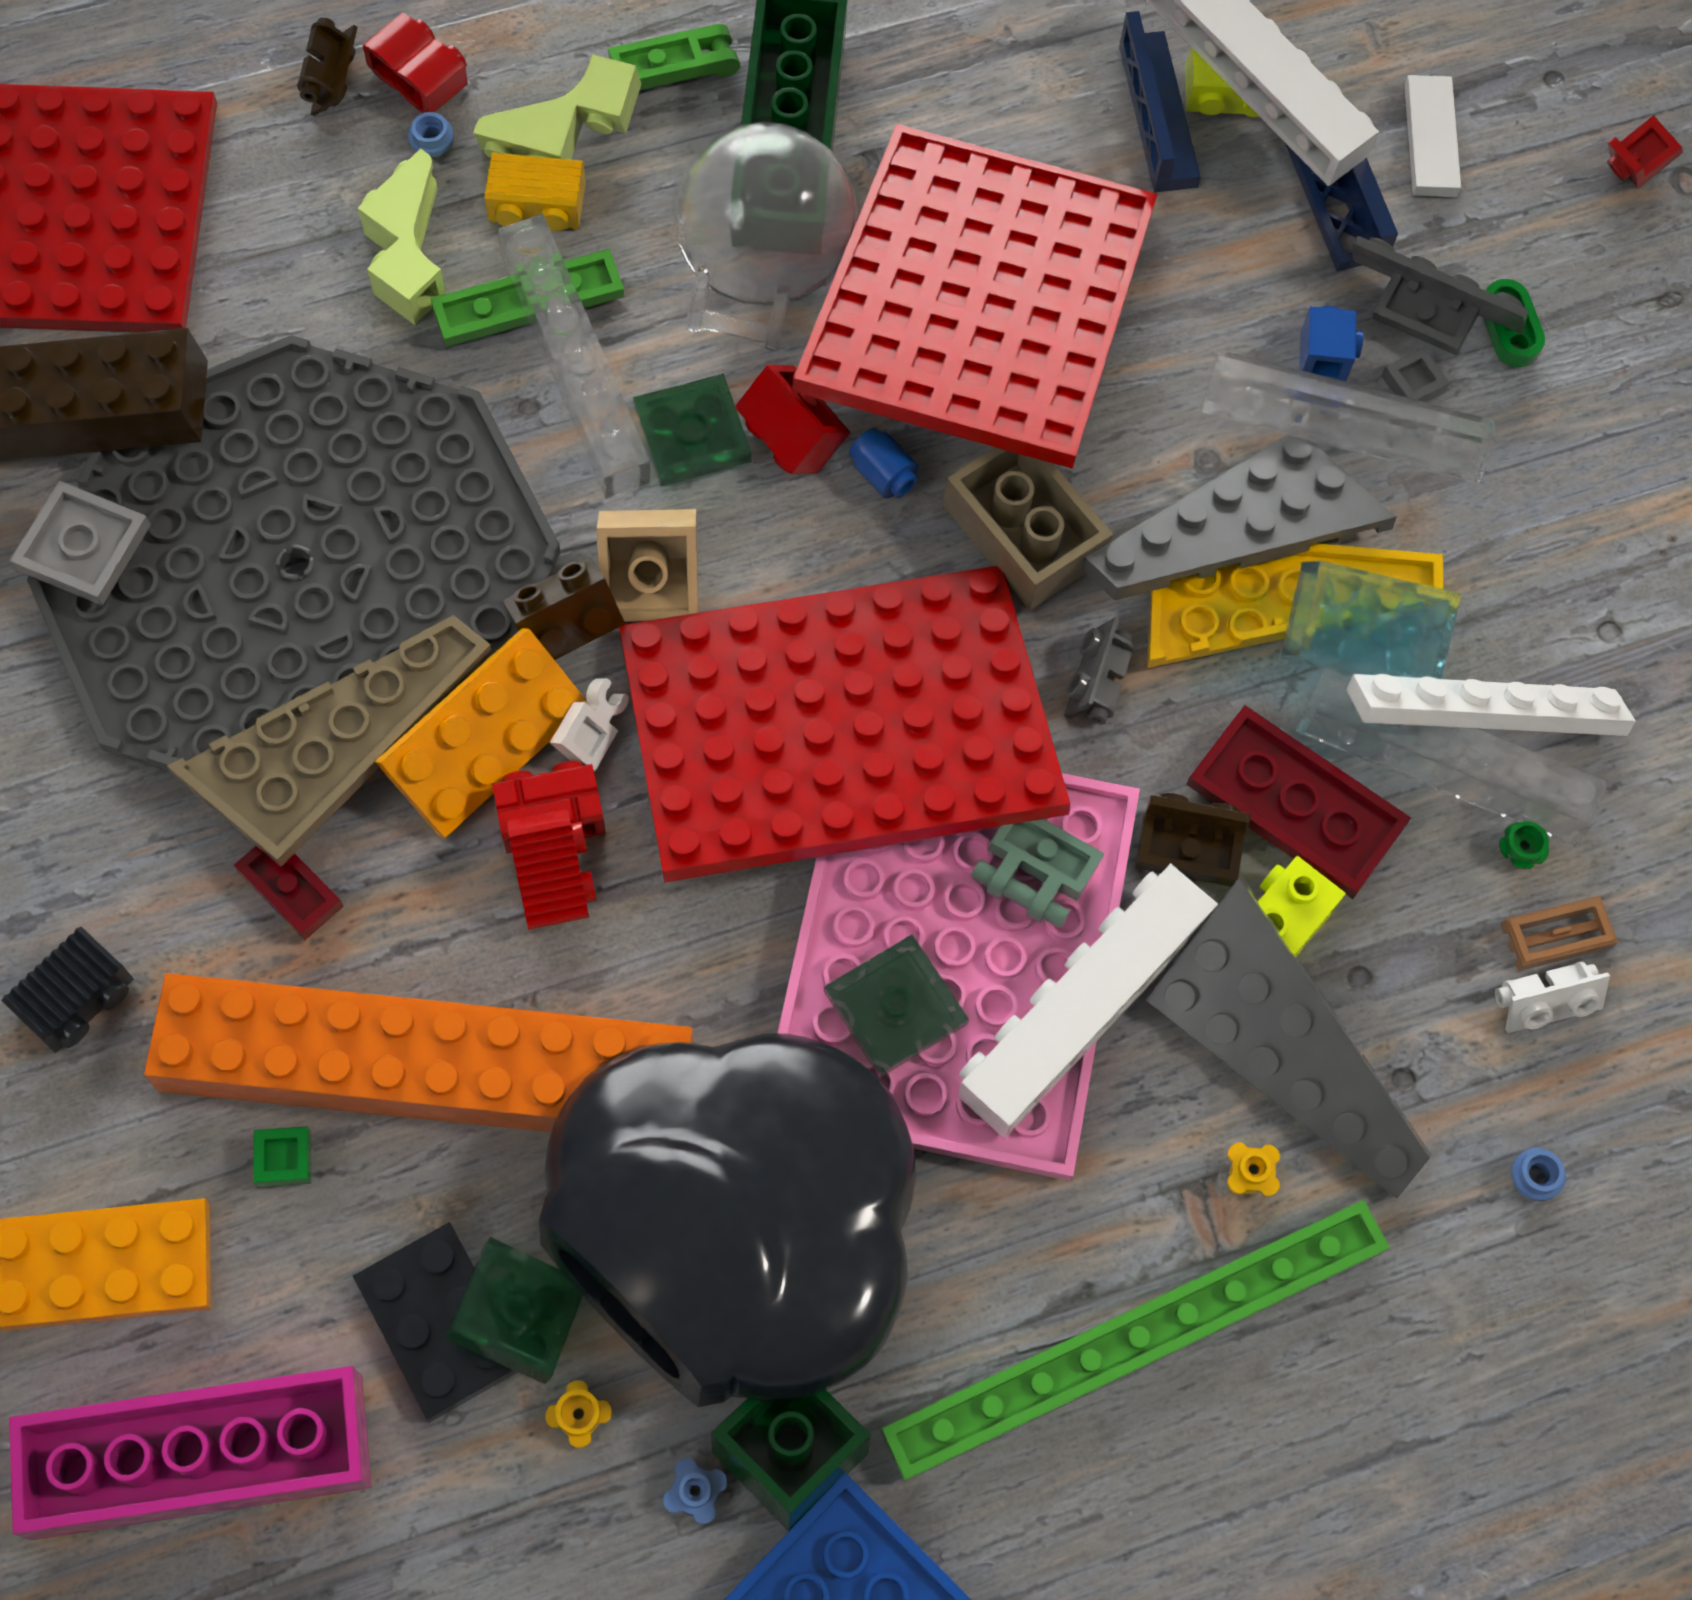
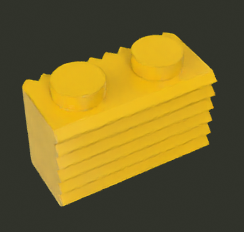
M492 152L484 197L488 220L506 227H517L525 223L528 226L533 224L538 227L543 226L551 231H562L568 228L579 229L586 186L584 161Z

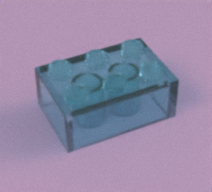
M1325 561L1302 562L1280 659L1350 675L1386 674L1396 677H1433L1442 679L1461 593Z

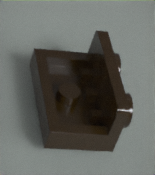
M591 558L568 563L558 573L536 584H527L519 588L514 595L503 601L518 631L522 628L530 629L554 660L625 625L606 579Z
M1164 793L1159 796L1151 795L1143 815L1135 868L1162 873L1172 864L1188 879L1232 887L1239 877L1244 836L1249 827L1251 815L1240 812L1238 808L1227 803L1203 805L1189 802L1186 797L1175 793Z

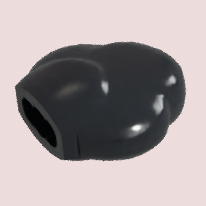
M760 1034L714 1047L686 1042L658 1043L647 1046L642 1045L610 1059L586 1076L568 1097L552 1128L547 1147L545 1162L547 1196L545 1197L539 1218L540 1245L603 1319L642 1359L685 1398L697 1407L723 1403L731 1397L762 1400L807 1397L844 1382L862 1370L879 1353L895 1325L908 1282L907 1256L901 1230L911 1208L916 1182V1164L911 1136L894 1096L865 1066L851 1055L837 1048L807 1037L792 1034Z

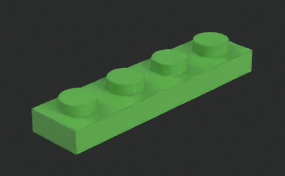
M609 248L430 299L445 347H449L623 298L624 287Z

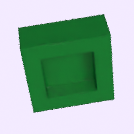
M308 1126L254 1130L253 1183L257 1188L311 1184V1130Z

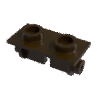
M321 17L311 26L306 51L319 59V61L310 55L304 58L297 88L303 100L313 102L310 113L312 116H316L330 106H337L346 94L347 84L345 79L348 67L356 52L353 45L358 27L355 25L342 32L335 27L334 21Z

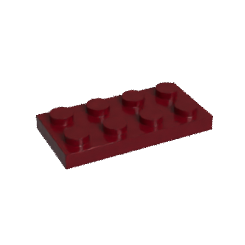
M1246 705L1243 706L1200 762L1186 784L1212 803H1227L1238 808L1240 812L1249 813L1251 817L1248 828L1293 859L1299 856L1344 891L1351 899H1354L1411 819L1403 811Z

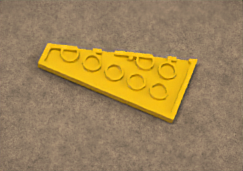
M1315 543L1310 545L1309 551L1244 568H1239L1238 564L1217 568L1216 575L1201 579L1194 574L1171 580L1169 587L1150 591L1147 668L1439 606L1443 599V554Z

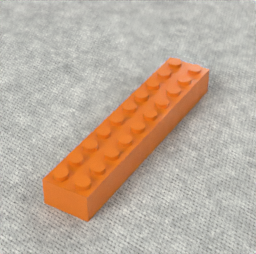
M165 973L144 1076L158 1092L552 1132L555 1121L568 1097L583 1079L597 1067L620 1054L642 1045L675 1042L694 1043L693 1027Z

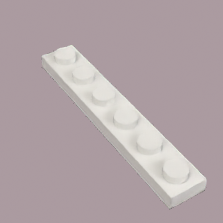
M1353 674L1346 689L1362 721L1365 723L1628 736L1636 722L1616 689L1607 687L1586 688L1569 687L1562 684L1552 686L1524 684L1521 682H1482L1475 679L1465 681L1436 679L1433 677H1396L1386 674Z

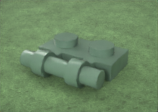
M1045 819L1002 825L991 840L988 851L1004 860L998 869L980 860L973 870L971 878L987 886L986 892L998 899L1004 896L1028 910L1026 915L1039 923L1044 919L1061 928L1070 910L1053 901L1060 891L1077 901L1101 863L1105 853ZM1018 869L1044 882L1039 892L1013 878Z

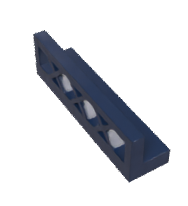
M1126 12L1119 49L1154 193L1198 188L1201 176L1165 31L1144 33L1140 12Z
M1285 143L1336 271L1363 266L1353 261L1352 253H1344L1340 243V238L1344 232L1355 238L1357 236L1367 240L1378 238L1389 243L1392 247L1394 246L1398 232L1367 158L1330 186H1327L1320 177L1312 174L1310 167ZM1328 196L1346 203L1349 212L1345 219L1327 210L1324 203Z

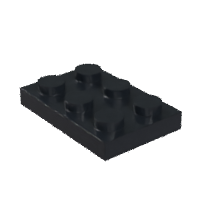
M450 1222L353 1275L360 1292L429 1423L527 1367Z

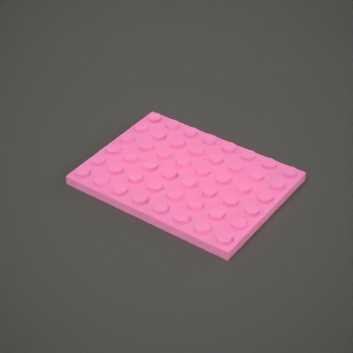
M1062 773L1071 803L1069 815L1047 818L1045 820L1105 854L1077 901L1060 891L1053 901L1070 910L1061 928L1044 919L1039 923L1026 915L1028 910L1004 896L1001 899L992 896L986 892L987 886L971 878V874L980 860L987 862L997 869L1004 860L988 851L990 842L1000 826L816 857L778 1033L807 1037L837 1048L851 1055L871 1071L894 1096L907 1124L913 1149L1071 1181L1074 1176L1096 1043L1005 1139L958 1097L961 1082L963 1081L959 1073L978 1052H981L986 1057L999 1044L994 1037L1013 1015L1022 1019L1034 1007L1029 1001L1046 980L1051 978L1057 983L1068 971L1064 966L1065 962L1082 943L1085 942L1091 947L1103 935L1098 930L1100 925L1115 908L1120 907L1140 789ZM1018 869L1013 877L1039 892L1044 882L1021 869Z

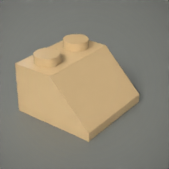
M696 509L599 511L597 522L598 569L606 579L624 621H649L698 613Z

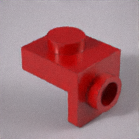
M1653 115L1622 141L1614 137L1608 142L1611 158L1607 160V163L1621 181L1624 182L1629 178L1637 188H1640L1683 153V149Z

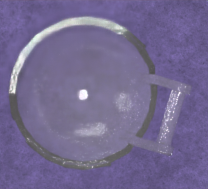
M758 122L737 126L712 139L698 151L686 168L676 194L674 214L680 252L696 276L687 316L686 330L699 333L701 328L762 342L765 343V349L778 351L790 302L802 300L823 285L826 287L835 276L857 222L858 211L855 192L851 180L836 155L810 134L778 123ZM713 290L724 297L743 304L773 305L769 325L706 310L710 291Z

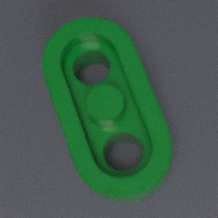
M1511 279L1496 280L1487 287L1486 291L1494 295L1506 293L1517 298L1522 303V307L1528 310L1526 325L1521 333L1483 318L1497 356L1504 363L1514 367L1529 366L1537 360L1545 345V335L1529 292L1521 283ZM1512 344L1519 345L1522 349L1516 348Z

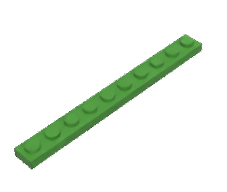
M1359 1201L881 1428V1434L903 1481L907 1482L1386 1252L1390 1247L1365 1201Z

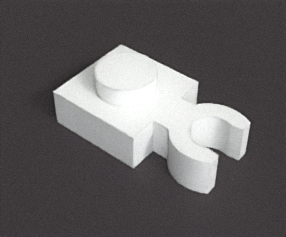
M595 679L590 683L586 693L587 703L573 702L550 741V744L570 761H579L582 763V766L593 764L594 772L618 732L609 721L613 715H618L624 711L629 700L626 694L613 693L609 702L606 701V691L612 683L609 679Z

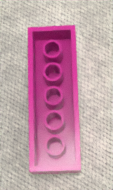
M353 1366L9 1417L12 1530L14 1535L29 1540L372 1488L363 1376Z

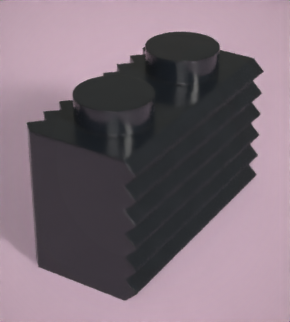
M81 926L76 928L74 934L69 935L66 941L60 943L57 949L52 950L50 956L45 957L41 964L36 965L34 971L29 972L25 979L20 980L18 986L13 987L9 994L3 996L1 1001L56 1054L63 1046L70 1048L80 1042L89 1031L90 1026L88 1022L103 1008L111 1010L119 1005L129 992L128 985L134 979L126 968Z

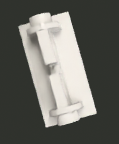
M1581 961L1573 965L1546 971L1545 979L1550 987L1545 988L1537 974L1504 981L1502 987L1495 989V998L1500 1008H1509L1505 1028L1507 1034L1527 1028L1538 1029L1547 1023L1574 1016L1584 1017L1603 1009L1610 979L1609 973L1599 974L1594 964L1586 965Z

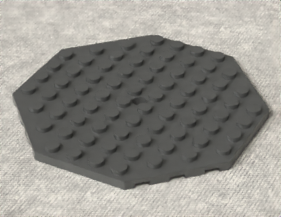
M290 335L207 369L201 442L90 452L77 479L78 488L144 514L151 524L103 606L31 576L28 577L27 582L103 751L169 771L167 765L181 758H184L185 761L208 750L210 748L209 743L224 735L230 738L255 725L257 718L327 681L330 685L354 673L353 668L369 659L372 663L399 649L401 642L453 615L491 645L492 654L488 657L490 658L518 632L503 601L514 595L519 588L527 584H536L550 577L561 551L553 530L479 391L461 386L460 389H455L436 383L435 378L401 367H398L397 371L373 364L370 358L337 348L334 352L312 346L307 339ZM300 557L307 559L309 566L303 572L304 575L299 577L298 574L292 575L284 572L286 563L293 558ZM379 767L361 787L387 775Z

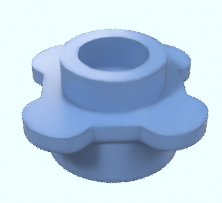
M684 1458L675 1465L676 1478L672 1489L665 1492L663 1496L664 1506L670 1513L682 1511L687 1515L694 1516L697 1523L707 1524L716 1516L714 1505L718 1494L727 1487L726 1476L719 1469L708 1471L697 1467L693 1459ZM692 1486H698L701 1490L700 1494L696 1497L690 1494Z

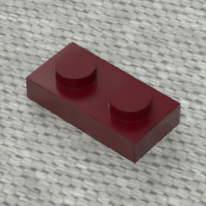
M255 846L234 864L237 872L304 941L344 907L342 901L295 853L282 866H279Z

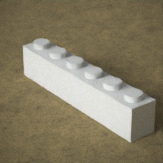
M1146 0L1327 186H1330L1368 157L1379 133L1371 119L1365 113L1358 111L1342 95L1337 84L1328 80L1311 63L1307 54L1297 49L1280 32L1276 23L1266 18L1250 0Z
M1172 864L1159 876L1153 871L1150 872L1133 891L1132 895L1137 899L1124 912L1120 907L1115 908L1098 929L1103 935L1091 947L1085 942L1082 943L1065 962L1064 966L1068 971L1057 983L1051 978L1046 980L1029 1001L1034 1007L1022 1019L1013 1015L994 1037L999 1044L986 1057L981 1052H978L959 1073L963 1081L961 1082L958 1097L1004 1139L1189 944L1218 906V903Z

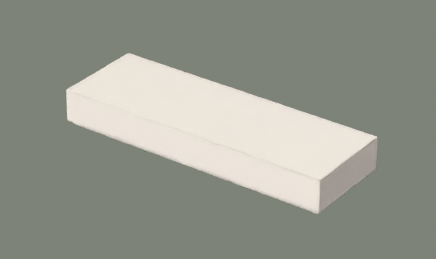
M1408 75L1404 86L1413 196L1458 197L1461 190L1452 77Z

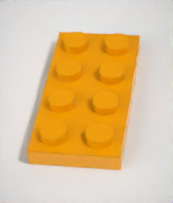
M522 628L384 752L375 763L435 833L442 838H446L494 794L492 783L502 782V778L506 774L521 769L551 741L573 702L587 703V700L531 630Z
M206 1198L0 1219V1332L211 1310L210 1203Z

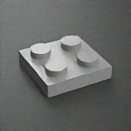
M58 481L10 559V563L16 571L103 606L151 524L144 514Z

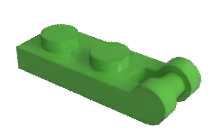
M714 24L608 48L609 59L636 65L641 81L640 90L711 74L727 77L735 74L740 69L737 53L735 50L730 49L732 38L729 29L724 24ZM708 49L711 52L702 53L701 50Z

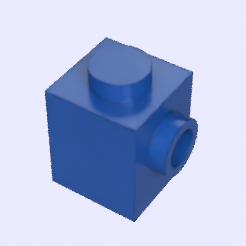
M1310 306L1301 330L1299 379L1346 383L1355 358L1360 357L1363 346V330H1356L1357 311L1343 310L1335 306Z

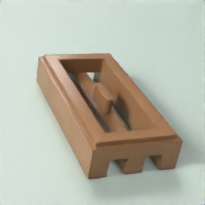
M1600 896L1508 918L1501 924L1504 934L1508 933L1510 941L1508 946L1511 953L1515 952L1517 956L1515 964L1518 971L1610 949L1618 943ZM1591 912L1595 916L1593 920L1523 937L1521 931L1522 929ZM1600 931L1602 936L1530 953L1528 948Z

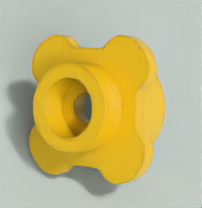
M1242 1142L1234 1143L1227 1152L1228 1159L1232 1162L1229 1170L1230 1176L1227 1179V1186L1230 1191L1237 1195H1242L1243 1193H1261L1265 1197L1275 1195L1280 1188V1182L1276 1178V1164L1280 1160V1153L1277 1148L1270 1144H1266L1262 1148H1251ZM1250 1165L1257 1166V1174H1252L1249 1171Z
M575 1380L567 1385L566 1393L560 1397L557 1404L548 1407L545 1419L551 1428H560L569 1436L571 1446L585 1448L591 1443V1434L600 1424L609 1422L612 1416V1408L607 1401H598L589 1392L588 1385L584 1381ZM577 1409L583 1410V1418L575 1419L573 1416L574 1411Z

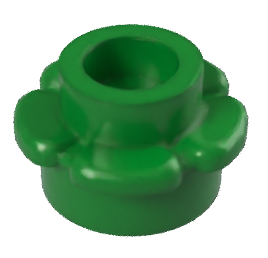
M1531 821L1516 822L1504 830L1505 836L1500 839L1499 848L1503 857L1509 858L1514 867L1531 869L1534 867V864H1542L1549 855V837L1544 828L1539 824ZM1521 842H1525L1528 845L1527 850L1520 847Z

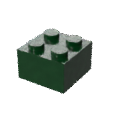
M825 1390L796 1399L762 1400L747 1398L711 1432L712 1453L789 1532L845 1472L848 1475L868 1455L871 1434Z

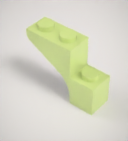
M592 54L583 78L569 93L557 99L483 116L477 121L473 134L484 154L490 158L491 153L494 152L572 159L583 123H586V126L591 130L601 134H611L612 131L626 134L641 87L636 65Z
M421 148L409 160L402 161L395 168L393 175L377 190L370 191L358 207L364 235L385 249L373 258L370 266L367 268L373 294L414 325L432 309L430 298L446 294L441 269L421 252L437 193V183L432 176V159Z

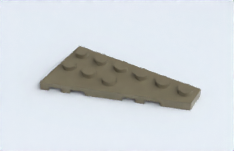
M453 615L401 642L399 649L373 663L369 659L353 668L354 673L331 685L328 681L257 718L256 724L230 738L224 735L209 743L210 748L187 761L181 758L167 765V768L182 784L279 866H282L379 768L375 761L492 654L491 645Z

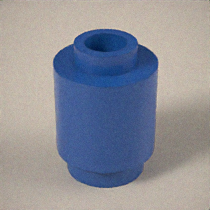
M871 428L861 434L852 444L849 455L854 459L853 466L883 498L887 499L893 496L901 498L916 485L918 478L915 475L918 472L919 465L887 432L881 433L877 428Z

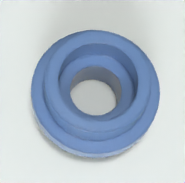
M425 112L413 120L408 131V139L411 148L415 152L421 148L430 157H436L446 153L452 147L454 132L451 124L442 115L435 112Z
M1531 1148L1522 1152L1515 1159L1511 1169V1177L1514 1186L1524 1197L1533 1201H1547L1554 1198L1563 1189L1566 1181V1172L1563 1163L1554 1153L1543 1148ZM1530 1168H1538L1543 1172L1545 1176L1544 1184H1537L1530 1178Z

